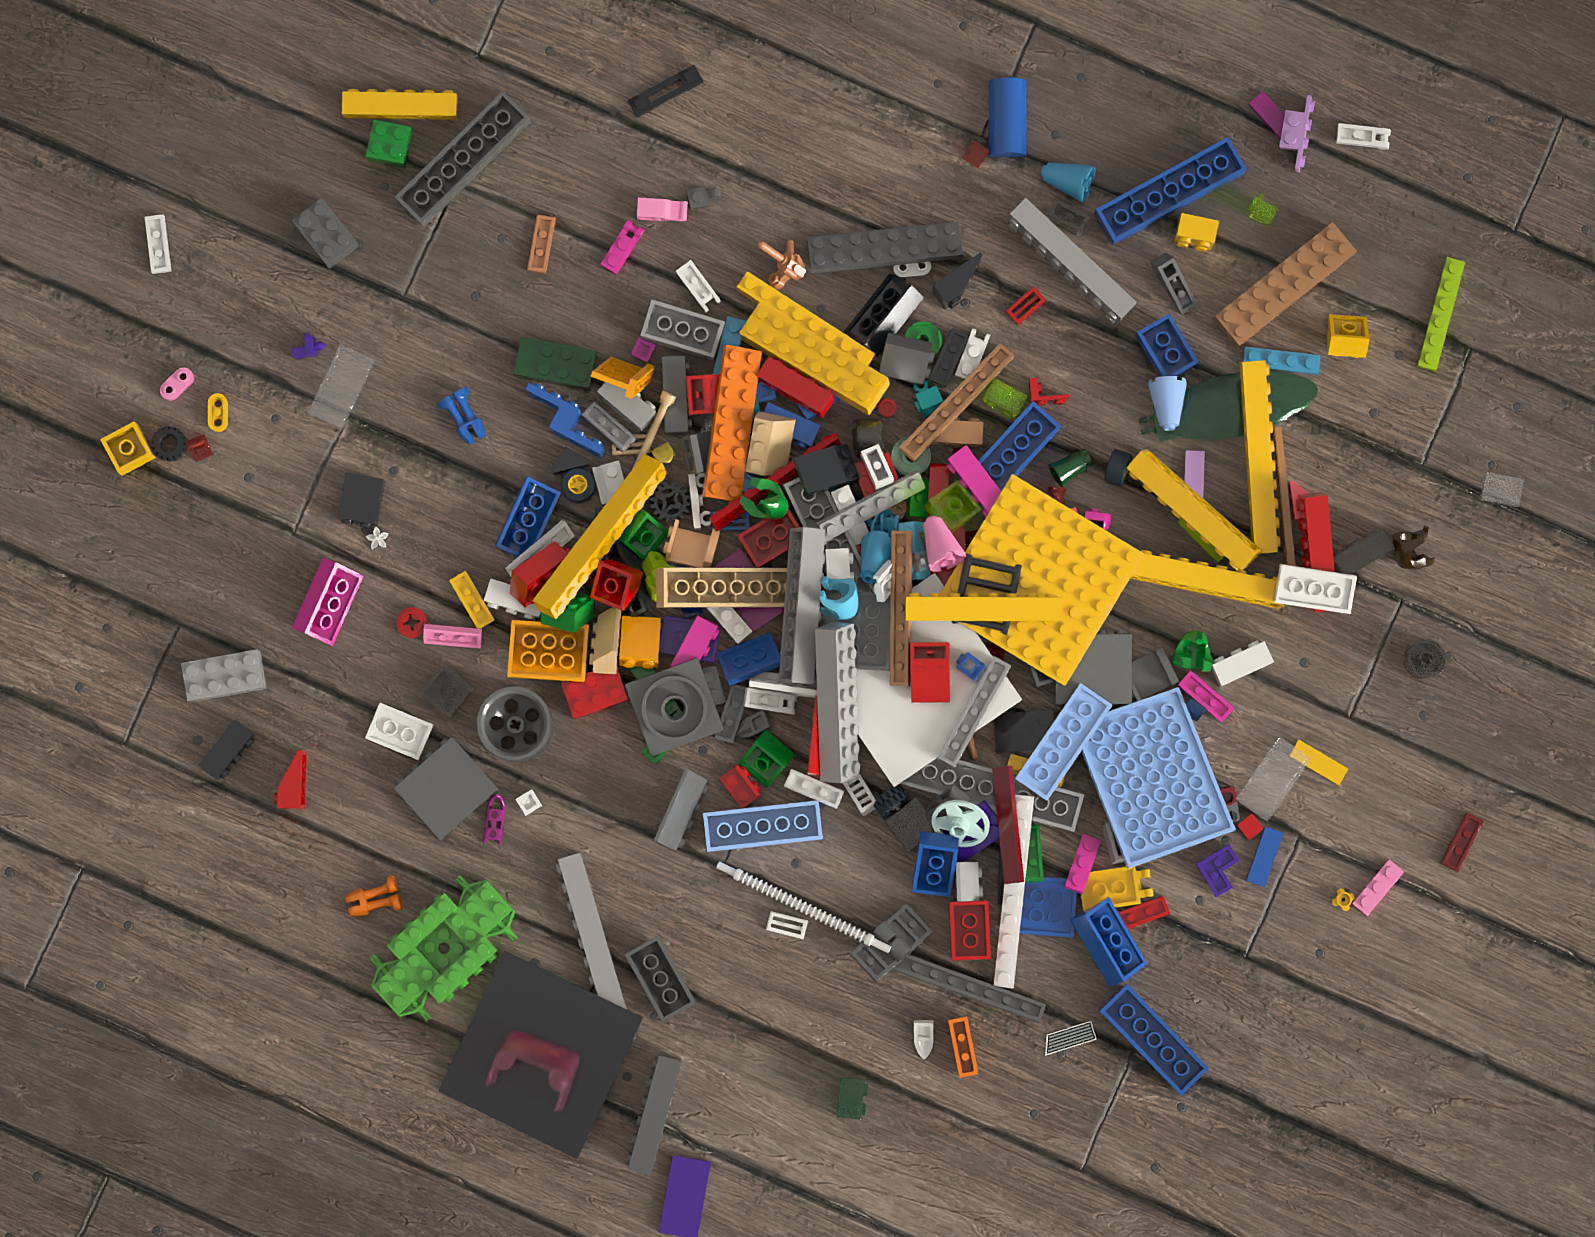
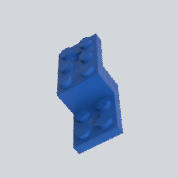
M529 383L525 389L528 396L557 410L549 426L550 432L602 459L605 454L602 442L594 438L589 440L583 432L575 429L582 414L578 407L579 405L571 400L568 403L563 401L562 396L553 391L551 394L546 392L545 387L538 383H534V385Z

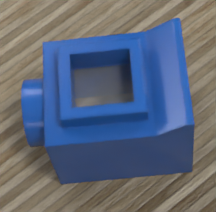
M969 652L965 655L962 653L956 660L958 664L956 669L974 682L977 681L980 673L987 668L984 663Z

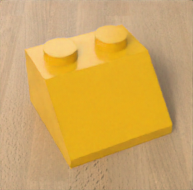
M1329 314L1327 332L1328 355L1366 358L1370 339L1367 317Z

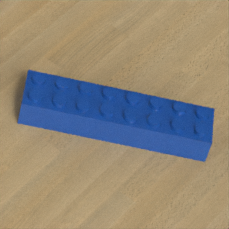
M1227 137L1100 206L1095 210L1094 215L1111 245L1114 246L1244 175L1247 168L1231 140Z

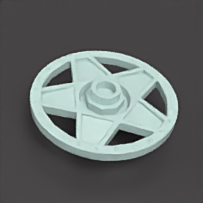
M946 801L940 804L932 815V827L935 833L943 834L940 829L950 831V835L959 838L958 846L970 847L981 843L989 832L990 824L987 815L978 806L967 801ZM958 806H964L972 810L963 812ZM946 808L947 816L937 817L938 813ZM981 818L985 825V831L976 824ZM966 835L976 838L972 841H962Z

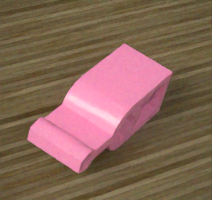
M638 197L637 220L686 222L688 202Z

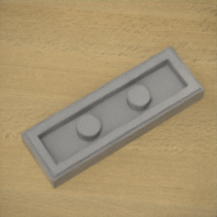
M595 401L581 414L582 418L623 453L636 441V437Z

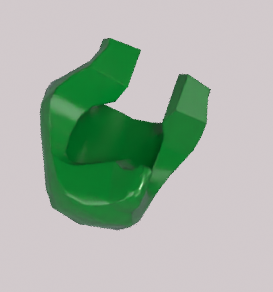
M753 477L750 484L759 490L769 489L765 500H760L761 505L758 507L755 506L753 501L743 495L739 503L742 504L751 516L756 518H783L788 511L789 505L780 486L772 480Z
M1199 630L1189 631L1184 634L1173 652V664L1184 669H1202V672H1210L1214 661L1210 654L1206 634Z

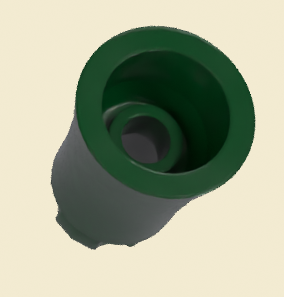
M1082 449L1059 461L1048 464V467L1056 483L1063 487L1093 464L1089 454L1085 449Z

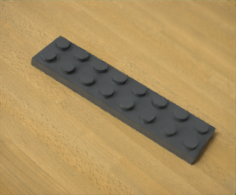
M958 222L807 237L811 274L963 258Z

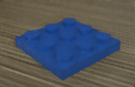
M1044 877V882L1025 883L1020 934L1074 938V925L1071 920L1075 917L1077 893L1064 888L1067 879Z

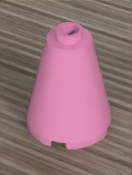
M928 517L923 527L929 569L933 572H939L942 567L946 566L948 570L962 563L966 554L940 517Z

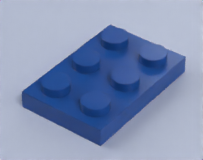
M771 633L717 653L729 686L780 666V655Z

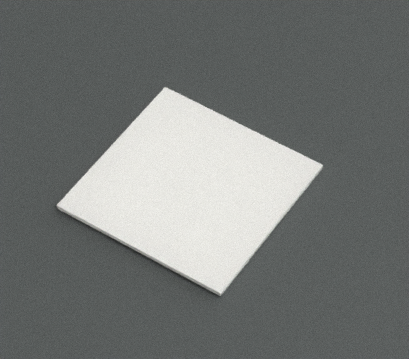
M934 573L913 587L912 593H921V597H929V593H941L944 586ZM911 621V642L950 643V703H911V675L910 686H889L890 671L857 669L856 687L858 693L856 705L858 706V735L894 787L938 758L993 659L977 633L960 622L953 624L951 621ZM969 652L987 666L977 677L976 682L956 669L958 665L956 660L962 653L965 655ZM968 659L963 666L971 671L976 664ZM1007 677L1004 678L976 731L1022 700Z

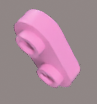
M188 368L176 370L161 385L160 393L162 397L168 401L177 399L193 383V373ZM182 374H186L185 380L180 379ZM168 387L173 388L171 393L166 392Z

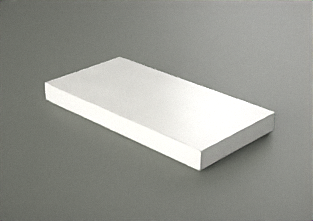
M1280 564L1273 602L1351 614L1357 576Z

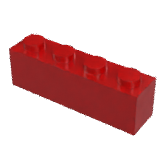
M768 357L757 374L758 381L823 419L835 401L832 390L826 386H818L814 379L808 376L807 378L803 377L797 369L786 367L782 360Z

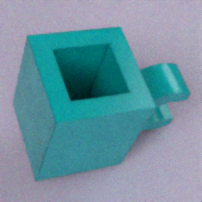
M924 380V387L922 389H919L914 384V391L916 393L914 405L917 412L922 413L923 418L930 416L943 403L937 386L929 388L926 380Z

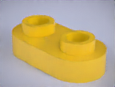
M219 393L211 395L208 399V426L214 432H222L228 426V401L224 395ZM217 401L222 402V405L220 407L215 406V403ZM217 420L222 421L220 426L215 425Z

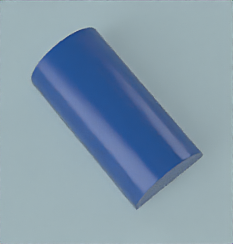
M1005 77L989 81V157H1027V81L1024 79Z
M526 476L494 546L518 558L541 538L561 492Z

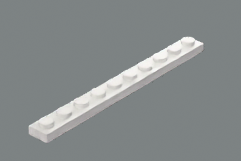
M1015 794L1024 882L1004 884L994 986L1014 988L1034 796Z

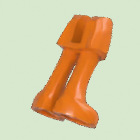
M394 875L388 876L386 883L380 887L369 890L359 888L344 896L346 903L357 902L358 900L360 902L359 906L355 905L348 908L349 916L368 915L371 910L387 906L393 907L395 911L402 910V900L399 893L387 898L368 901V899L379 895L398 892L399 888Z

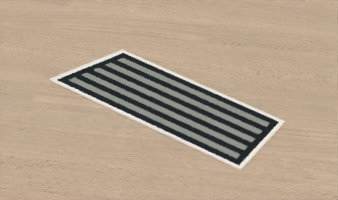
M1091 1021L1047 1034L1045 1056L1097 1040Z

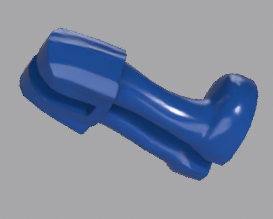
M464 387L452 395L461 407L468 421L467 423L458 412L451 396L445 397L436 405L439 409H445L450 413L458 427V435L464 442L471 445L475 441L469 429L473 428L479 439L485 437L486 434L481 418H476L469 407L467 396L470 391L468 387Z

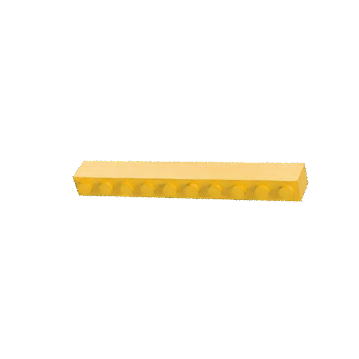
M1265 360L1240 362L1251 541L1262 550L1261 553L1278 552L1280 537L1276 533V528H1279V518L1275 517V509H1278V500L1274 498V490H1277L1276 479H1273L1275 460H1272L1271 452H1274V442L1270 440V433H1273L1272 421H1269L1272 406L1271 402H1268L1270 383H1267L1266 375H1269V365L1265 364Z
M646 454L642 456L533 599L538 611L554 619H557L564 612L570 600L576 596L577 591L587 581L592 571L598 567L599 561L610 551L611 546L620 538L623 530L632 522L636 513L642 509L645 501L654 493L658 484L664 480L667 471L662 462Z

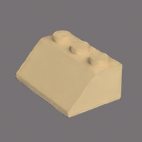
M758 411L754 419L745 472L763 476L773 475L777 469L788 464L796 419Z
M615 607L599 614L597 623H593V634H596V638H592L591 649H594V653H590V665H593V673L616 674L621 632V610Z

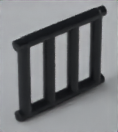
M966 554L957 593H960V597H968L965 596L967 584L1009 594L1017 593L1022 565L1010 566L973 558V555ZM973 565L1013 574L1011 584L1006 585L969 577L970 567ZM951 621V623L958 624V622L999 630L1004 635H1007L1011 621H1003L1002 623L994 621Z

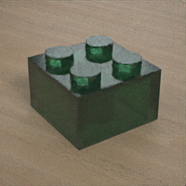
M840 1077L837 1117L861 1120V1115L865 1116L866 1104L862 1103L863 1096H867L868 1084L864 1083V1079Z

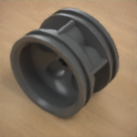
M512 686L495 691L484 701L478 713L477 730L482 743L492 754L504 761L520 763L536 758L547 748L553 735L554 724L549 707L536 693L523 687ZM509 700H515L519 704L518 711L514 714L508 713L505 709V704ZM530 709H537L539 712V718L535 722H529L526 719V713ZM494 717H500L504 721V726L500 730H493L490 726V721ZM513 721L521 722L519 730L511 728ZM528 731H533L537 734V740L534 744L528 745L524 742V735ZM507 736L515 739V746L509 750L502 747V740Z

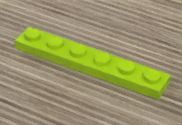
M1449 257L1445 259L1417 367L1434 372L1437 371L1465 266L1464 261Z

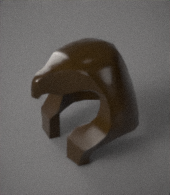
M1424 525L1422 530L1415 532H1397L1393 534V550L1398 566L1411 570L1421 569L1434 564L1435 557L1430 558L1425 554L1418 555L1415 552V548L1426 541L1429 530L1428 526Z

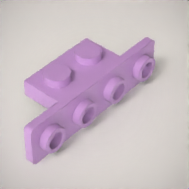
M1307 95L1305 112L1285 110L1279 148L1298 151L1295 165L1296 172H1300V168L1305 165L1306 156H1303V150L1307 149L1309 138H1306V132L1311 129L1312 119H1309L1310 112L1314 111L1315 101H1312L1311 95Z

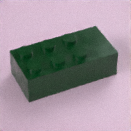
M521 337L514 375L516 378L590 391L593 380L591 374L595 369L597 351Z

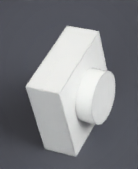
M532 789L516 799L525 816L542 806Z

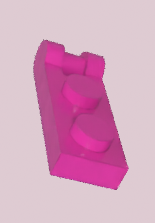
M627 220L600 265L617 275L645 229L638 228L633 225L632 221ZM629 231L634 234L632 239L626 236Z

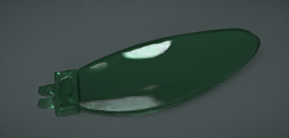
M1269 371V375H1266L1267 383H1270L1268 402H1271L1272 406L1269 421H1272L1274 426L1305 409L1318 394L1316 384L1298 375ZM1240 372L1218 376L1185 390L1179 426L1175 427V430L1165 431L1164 428L1159 426L1153 404L1151 405L1153 415L1139 419V423L1142 424L1155 421L1156 427L1145 428L1141 432L1142 435L1157 432L1159 442L1178 437L1195 440H1219L1244 436Z

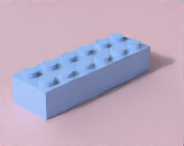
M819 800L703 813L707 852L823 840Z

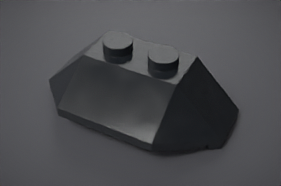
M618 539L601 561L612 559L643 572L639 590L625 610H623V612L633 618L649 610L650 594L646 588V576L637 555Z

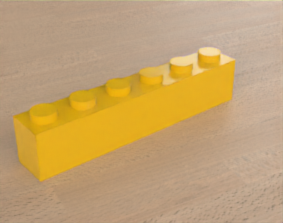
M348 89L347 92H342V115L344 118L458 120L457 93L451 90H444L442 93L424 90L423 93H416L415 90L397 92L396 90L388 89L385 92H378L375 89H367L366 92H359L358 89Z

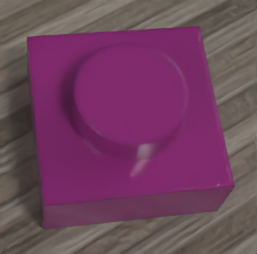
M638 337L630 355L648 363L656 345Z

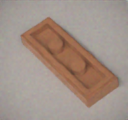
M537 214L527 271L546 274L556 217Z

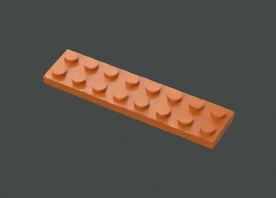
M724 345L702 497L732 501L742 495L758 383L757 374L760 369L762 351Z

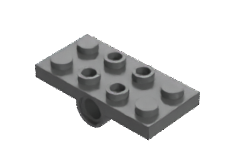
M906 903L872 933L874 938L891 946L889 953L872 945L867 946L863 941L850 953V956L877 983L928 938L933 931Z

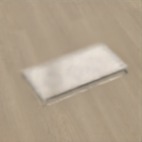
M340 344L308 414L343 430L375 364V360Z
M1279 736L1237 796V801L1268 822L1312 758Z

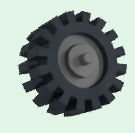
M899 784L895 787L892 786L891 789L881 794L882 796L877 798L873 806L882 818L885 819L890 817V815H894L900 808H903L904 804L910 799V796Z

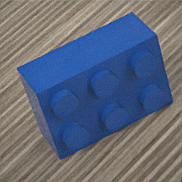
M1170 313L1135 334L1137 341L1159 377H1178L1199 363Z
M920 831L912 892L946 897L951 896L959 838L953 835Z

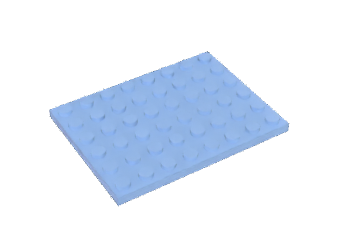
M1179 687L1108 711L1081 752L1127 869L1236 830Z

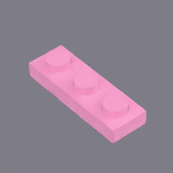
M425 624L424 644L481 649L482 629Z
M1388 859L1351 904L1365 916H1368L1404 871Z

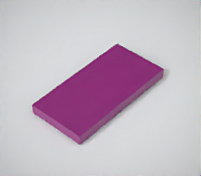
M740 548L712 568L754 567ZM735 608L752 630V633L784 612L782 608Z

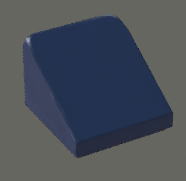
M1192 698L1186 703L1191 719L1198 721L1206 711V708Z

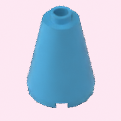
M1047 163L1046 166L1043 165L1040 176L1043 177L1044 182L1079 202H1085L1091 191L1089 189L1090 184L1094 182L1095 167L1084 164Z
M870 531L861 541L860 577L868 584L877 582L876 579H873V576L887 560H891V538L888 537V533L883 531Z

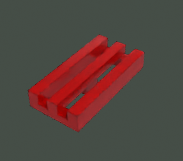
M1033 286L1011 305L1005 313L1018 326L1044 304L1046 299ZM1033 292L1036 294L1014 314L1011 312ZM1038 298L1040 299V301L1036 305H1034L1029 311H1027L1021 318H1016L1035 300H1037Z

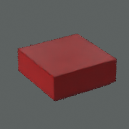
M1252 813L1236 825L1247 840H1250L1264 829Z

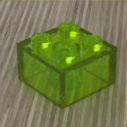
M959 480L929 499L924 507L930 516L940 517L952 534L976 518L982 510Z

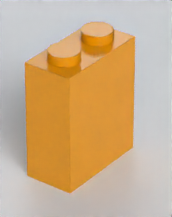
M622 616L619 653L620 666L626 668H633L634 666L646 669L658 668L661 618Z

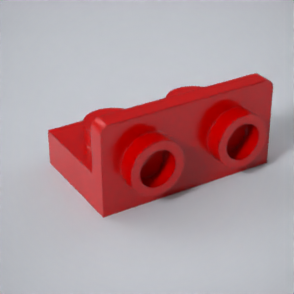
M737 764L719 779L740 808L744 809L760 797L759 791L761 789L755 781L751 783L747 778L750 774L745 767H739Z

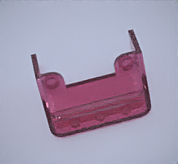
M519 1030L509 1032L495 1055L485 1085L494 1084L499 1069L507 1070L513 1066L515 1058L551 1072L549 1085L553 1090L560 1092L554 1111H561L580 1063L578 1054Z

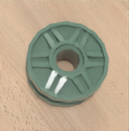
M910 436L900 439L894 445L890 456L895 471L903 477L915 470L919 471L921 475L926 471L931 461L929 447L914 462L907 461L906 455L899 448Z

